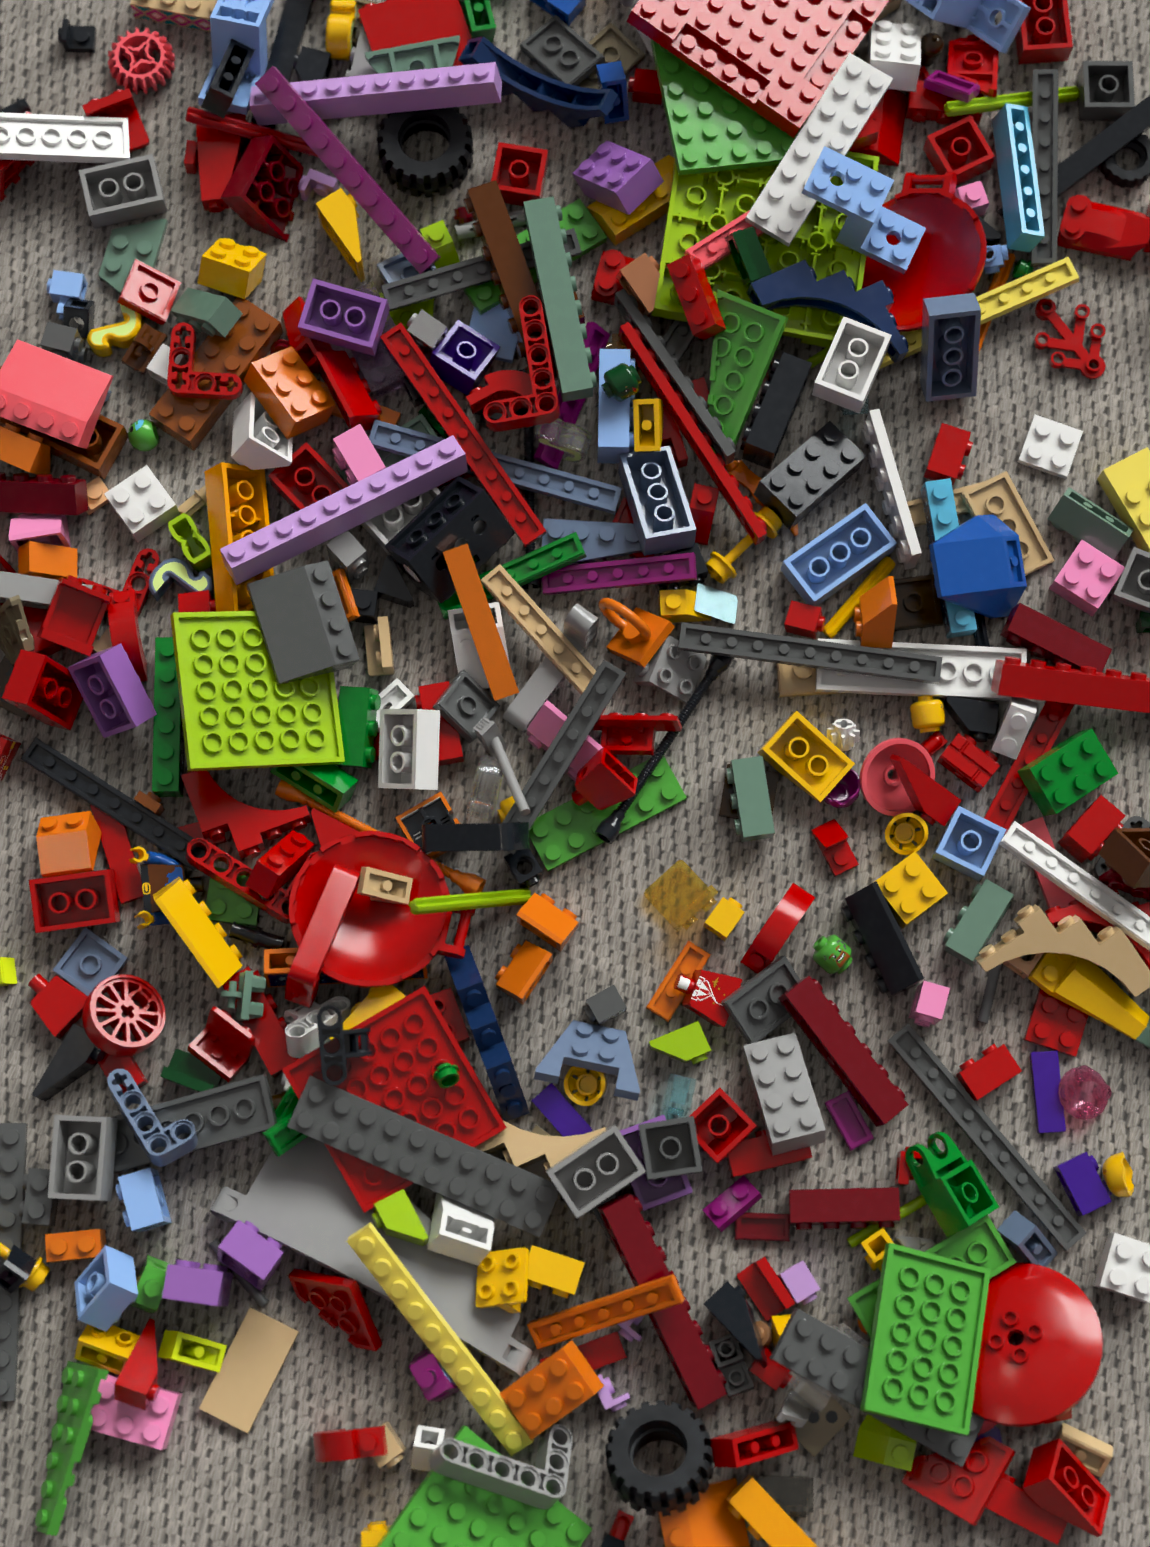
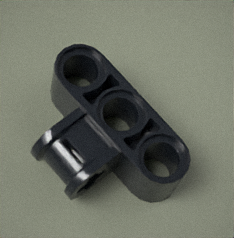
M327 1005L321 1008L317 1014L321 1070L324 1081L329 1085L337 1086L343 1083L347 1077L346 1058L373 1055V1051L370 1050L368 1034L371 1032V1027L343 1030L341 1011L335 1006ZM328 1009L335 1011L338 1016L336 1023L331 1026L325 1025L321 1019L323 1012ZM358 1036L361 1039V1049H359ZM330 1037H335L340 1042V1048L335 1053H328L324 1049V1042ZM332 1065H338L342 1069V1076L337 1081L328 1079L326 1075L327 1069Z

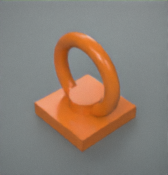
M602 598L598 603L602 614L619 629L606 648L612 654L644 668L675 628L669 620L638 607L632 611L611 598Z

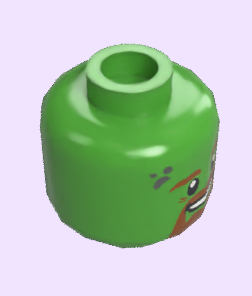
M830 935L827 938L821 936L813 945L815 949L813 960L829 974L836 972L841 974L853 960L851 957L852 949L836 935Z

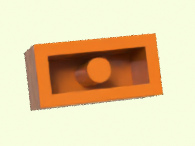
M29 541L18 547V574L55 580L60 578L67 579L68 575L77 578V548Z
M92 1229L45 1234L46 1262L94 1259L106 1245L105 1230Z

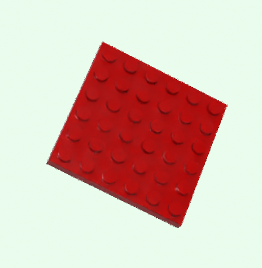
M425 986L351 1028L371 1027V1032L368 1034L370 1050L373 1051V1055L346 1058L347 1077L343 1083L335 1087L472 1147H476L507 1128ZM358 1036L359 1049H361L360 1036ZM337 1038L324 1044V1049L328 1053H335L340 1048V1042ZM320 1047L282 1068L298 1099H300L310 1076L324 1081L321 1070ZM443 1063H450L459 1068L458 1075L460 1079L457 1084L449 1088H441L433 1079V1074L436 1072L437 1067ZM338 1065L330 1066L326 1071L328 1079L332 1081L339 1080L342 1076L341 1067ZM325 1144L364 1213L372 1209L374 1203L414 1184L410 1180Z

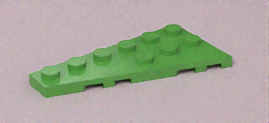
M717 289V305L726 330L716 334L713 340L708 412L712 417L715 416L719 420L722 432L726 438L730 437L736 446L789 318Z
M68 1361L67 1367L63 1370V1389L56 1405L58 1412L57 1422L54 1424L51 1432L53 1440L52 1449L46 1459L48 1471L46 1480L41 1486V1509L36 1514L37 1531L46 1535L57 1536L67 1506V1499L64 1495L69 1486L73 1487L75 1475L72 1474L75 1462L80 1463L93 1423L91 1409L95 1404H99L102 1394L98 1392V1387L101 1379H107L109 1370L73 1361Z

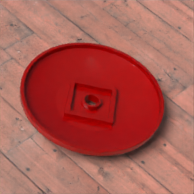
M1015 1263L989 1279L972 1413L987 1421L1005 1426L1023 1427L1039 1425L1056 1419L1071 1410L1090 1390L1101 1366L1103 1335L1092 1303L1086 1294L1069 1278L1041 1265ZM1021 1333L1024 1335V1341L1017 1346L1010 1344L1009 1338L1012 1334Z

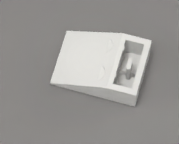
M499 602L488 603L508 658ZM463 609L447 610L458 673L465 670L483 689L490 688Z
M436 1192L427 1249L478 1266L491 1251L494 1231L493 1217Z

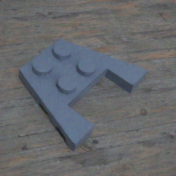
M573 1020L535 1069L534 1079L558 1084L562 1064L617 1075L614 1096L636 1101L639 1098L640 1088L626 1031Z

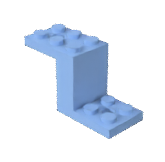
M275 0L217 1L210 16L213 66L198 96L199 106H202L231 39H234L254 49V53L228 111L243 115L248 114L251 88L256 86L255 83L265 74L268 65L266 19Z
M905 0L932 20L966 28L996 50L1005 54L1031 9L1020 0ZM998 12H1001L1002 20L996 25L995 16Z
M824 146L802 194L847 215L836 239L837 242L904 274L926 228L882 207L894 182L893 179ZM830 177H840L843 184L841 186L833 185L830 182ZM886 236H896L899 244H889Z

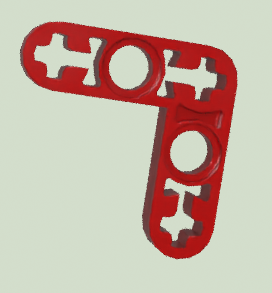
M188 323L176 324L172 329L167 377L170 392L176 397L224 400L239 398L243 392V384L236 374L194 372L195 331ZM183 331H187L189 335L185 337L186 347H181L182 342L180 336H178L182 335ZM180 354H185L189 357L188 362L182 366L177 365L175 358ZM178 372L182 373V380L186 384L181 385V389H177L175 385L179 381ZM202 380H210L212 382L210 390L201 391L198 388ZM217 380H219L220 385H221V386H219V389H220L219 392L217 391V389H218L217 382H216ZM230 382H234L237 387H233L232 391L229 392L225 386H229Z
M150 548L143 549L138 553L122 590H133L132 583L138 578L146 581L144 589L140 591L135 590L138 617L150 592V576L137 570H144L145 563L143 558L148 559L150 555H152V559L155 562L154 564H148L146 569L148 574L151 575L155 567L161 563L158 553ZM79 578L83 580L82 584L99 586L108 590L107 593L119 592L116 589Z

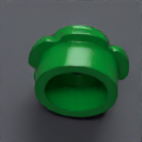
M1020 259L1011 277L1018 279L1032 273L1031 260L1025 261Z
M443 1063L437 1067L436 1072L433 1074V1079L441 1088L452 1087L460 1079L458 1075L459 1068L450 1063Z

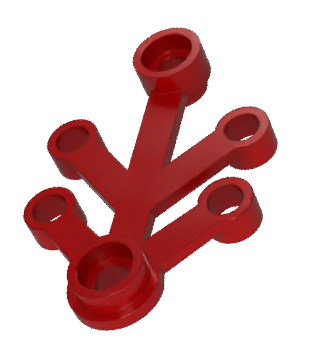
M1048 298L1039 300L1034 310L1035 315L1040 320H1048L1063 339L1050 338L1047 333L1039 332L1035 336L1034 346L1037 349L1050 348L1074 352L1079 358H1066L1064 353L1056 351L1049 359L1050 366L1054 369L1063 367L1080 370L1082 375L1089 379H1097L1102 376L1106 366L1099 353L1101 339L1106 333L1105 327L1099 323L1094 324L1089 331V337L1091 338L1089 353L1083 346L1085 321L1090 314L1089 307L1085 304H1080L1075 308L1073 312L1075 324L1074 332L1072 333L1055 312V303ZM1042 305H1048L1050 310H1044ZM1083 310L1086 315L1080 316L1077 311ZM1093 330H1100L1101 335H1095ZM1038 338H1044L1046 343H1039ZM1059 357L1062 362L1056 363L1053 358ZM1089 363H1095L1097 365V368L1092 369L1089 366Z

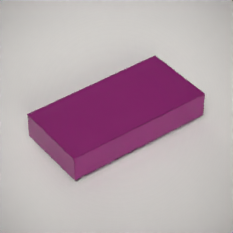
M939 70L928 76L924 80L923 86L929 90L966 103L975 98L980 91L978 84Z
M849 1091L824 1103L849 1151L874 1139Z

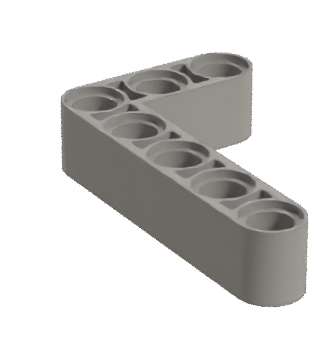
M0 571V603H5L9 598L19 595L22 606L47 610L59 580ZM82 584L90 589L93 587V585Z
M577 603L564 620L563 635L583 656L591 646L589 643H593L598 635L599 618ZM545 657L503 715V719L523 733L527 731L528 724L532 722L547 700L550 701L561 686L559 683L562 684L566 679L547 657Z
M554 1425L539 1441L536 1466L533 1467L456 1439L448 1438L443 1440L431 1453L429 1464L438 1474L547 1510L566 1492L573 1439L571 1431L566 1426Z

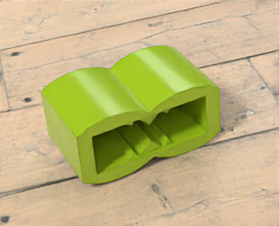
M182 513L169 521V531L178 546L183 550L190 565L197 572L211 567V548L201 536L192 518L186 513Z

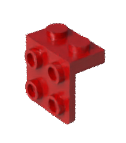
M129 88L116 90L109 96L101 99L95 98L82 105L86 116L128 118L130 152L149 145V137Z
M213 1006L209 1011L205 1029L188 1045L187 1051L229 1083L249 1062L255 1037L248 1027L241 1026L234 1021L226 1010Z

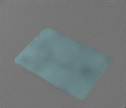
M698 583L694 610L735 624L738 604L737 596Z

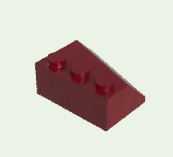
M273 135L252 137L221 199L252 229L288 242L290 235L284 234L288 221L293 222L295 213L292 212L294 198L298 197L299 194L298 186L304 167Z

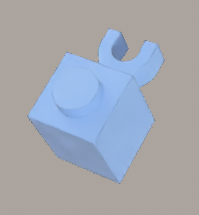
M53 270L52 278L48 279L47 293L50 295L53 303H58L56 313L59 314L60 320H63L64 305L69 298L85 300L88 283L84 274Z

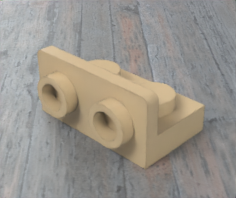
M388 616L377 617L378 624L364 626L368 674L370 677L395 674Z

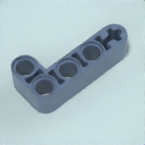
M116 1069L108 1075L107 1083L111 1096L153 1165L159 1167L168 1165L195 1149L198 1139L194 1124L191 1121L181 1119L163 1128L127 1070ZM119 1084L126 1087L127 1091L124 1094ZM132 1104H139V1107L134 1110L128 1109ZM146 1125H151V1126H153V1127H152L150 1130H148V1131H141V1128H142L143 1126H146ZM183 1133L190 1134L186 1139L178 1138ZM157 1147L166 1148L161 1153L153 1152Z

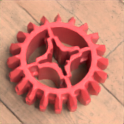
M136 27L135 33L132 34L126 30V37L118 35L119 43H112V51H108L110 59L108 60V66L111 69V76L116 80V83L119 86L123 85L124 89L133 88L136 94H138L140 89H143L146 95L148 88L151 87L157 92V84L165 87V79H171V71H175V55L172 52L171 44L167 42L164 35L160 37L156 30L150 33L147 27L143 32H140ZM154 50L161 55L159 63L153 58ZM124 58L130 63L129 71L122 67Z

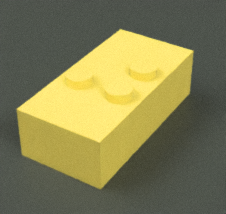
M1146 447L1104 469L1097 480L1122 522L1134 529L1130 536L1136 546L1150 553V450Z

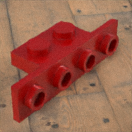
M614 712L608 715H601L593 730L602 731L600 745L605 747L612 755H653L656 731H682V726L678 716L670 713H662L657 716L645 713L622 715Z

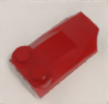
M1075 195L1069 197L1059 229L1057 246L1131 261L1138 251L1147 247L1150 237V218L1144 213L1092 202L1087 196Z
M618 250L603 251L593 285L591 300L614 305L615 293L623 289L616 276L622 268L635 259L624 256Z

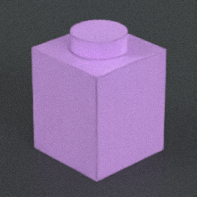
M803 1260L778 1274L795 1303L801 1301L805 1305L817 1298L815 1292L820 1290V1287Z

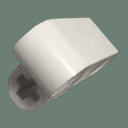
M336 996L321 1005L313 1002L311 1008L300 1005L293 1010H286L284 1018L287 1023L285 1036L288 1054L294 1058H301L318 1048L317 1014L319 1010L327 1005L335 1006L341 1011L342 1021L344 1022L351 1012L350 1000L344 996ZM330 1009L325 1010L321 1016L322 1022L327 1026L334 1025L338 1018L337 1013ZM326 1039L324 1044L330 1041V1039Z

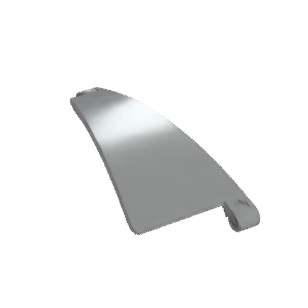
M308 1136L280 1157L276 1156L272 1150L247 1195L231 1188L223 1187L209 1210L215 1217L227 1223H236L238 1220L243 1223L246 1220L251 1222L259 1229L258 1234L266 1238L271 1237L279 1244L348 1279L356 1280L359 1285L393 1303L347 1242L350 1235L371 1222L462 1343L489 1357L503 1371L518 1378L521 1377L533 1354L531 1349L511 1337L520 1319L519 1313H509L498 1306L476 1307L477 1267L474 1264L428 1250V1244L425 1246L416 1245L388 1236L382 1228L377 1229L371 1216L374 1213L373 1208L365 1213L363 1212L328 1149L321 1141ZM410 1200L429 1237L432 1221Z

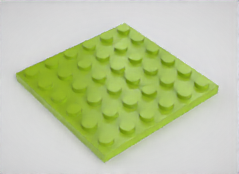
M255 611L173 612L170 615L188 771L334 765L345 762L334 672L278 685Z

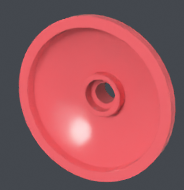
M906 738L888 739L875 746L865 758L860 772L861 791L867 803L884 815L896 816L905 812L912 813L916 809L913 807L890 757L892 754L903 757L933 780H935L934 763L930 754L919 743ZM893 770V776L888 778V772Z

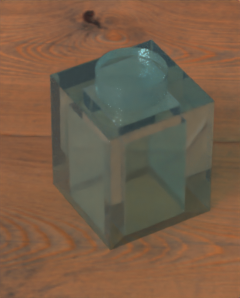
M669 1074L663 1108H668V1114L683 1116L684 1112H690L696 1079Z

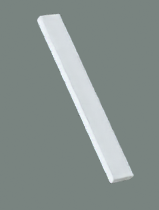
M1016 821L1012 823L999 842V845L1113 926L1116 925L1122 929L1126 935L1150 951V916Z

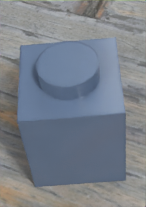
M1015 1210L997 1229L1007 1244L1028 1263L1046 1267L1058 1254L1039 1228Z

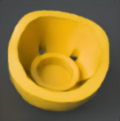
M905 812L894 816L885 829L887 844L893 851L901 855H910L914 851H919L928 839V827L925 821L914 813ZM916 828H921L920 831H915Z
M572 1066L564 1078L566 1095L571 1101L581 1106L595 1104L606 1091L607 1079L603 1072L589 1070V1073H587V1069Z
M1124 1152L1111 1155L1102 1166V1174L1107 1187L1117 1197H1130L1134 1192L1132 1168L1125 1159Z

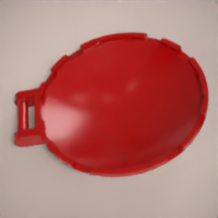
M907 172L904 176L901 193L896 194L895 198L882 205V207L926 228L904 274L866 256L862 289L883 280L886 287L891 289L894 303L889 313L894 315L899 332L922 329L924 298L972 293L982 275L987 254L984 228L974 210L954 195L957 183L955 172H946L945 175H916L915 172ZM916 185H943L942 188H915ZM886 236L889 244H899L896 236Z
M360 831L355 832L353 835L342 838L337 837L329 841L303 864L291 889L289 920L294 939L299 947L335 864L357 872H361V867H370L413 878L409 902L415 898L450 895V892L437 863L422 851L421 847L392 833ZM357 886L321 973L350 986L373 988L404 981L422 970L436 954L464 959L466 952L464 944L471 916H474L476 909L414 915L411 913L409 905L372 901L369 896L357 894ZM452 913L461 914L454 944H445Z

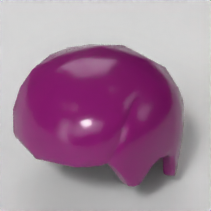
M850 769L823 800L835 808H845L852 805L858 799L861 789L858 773Z

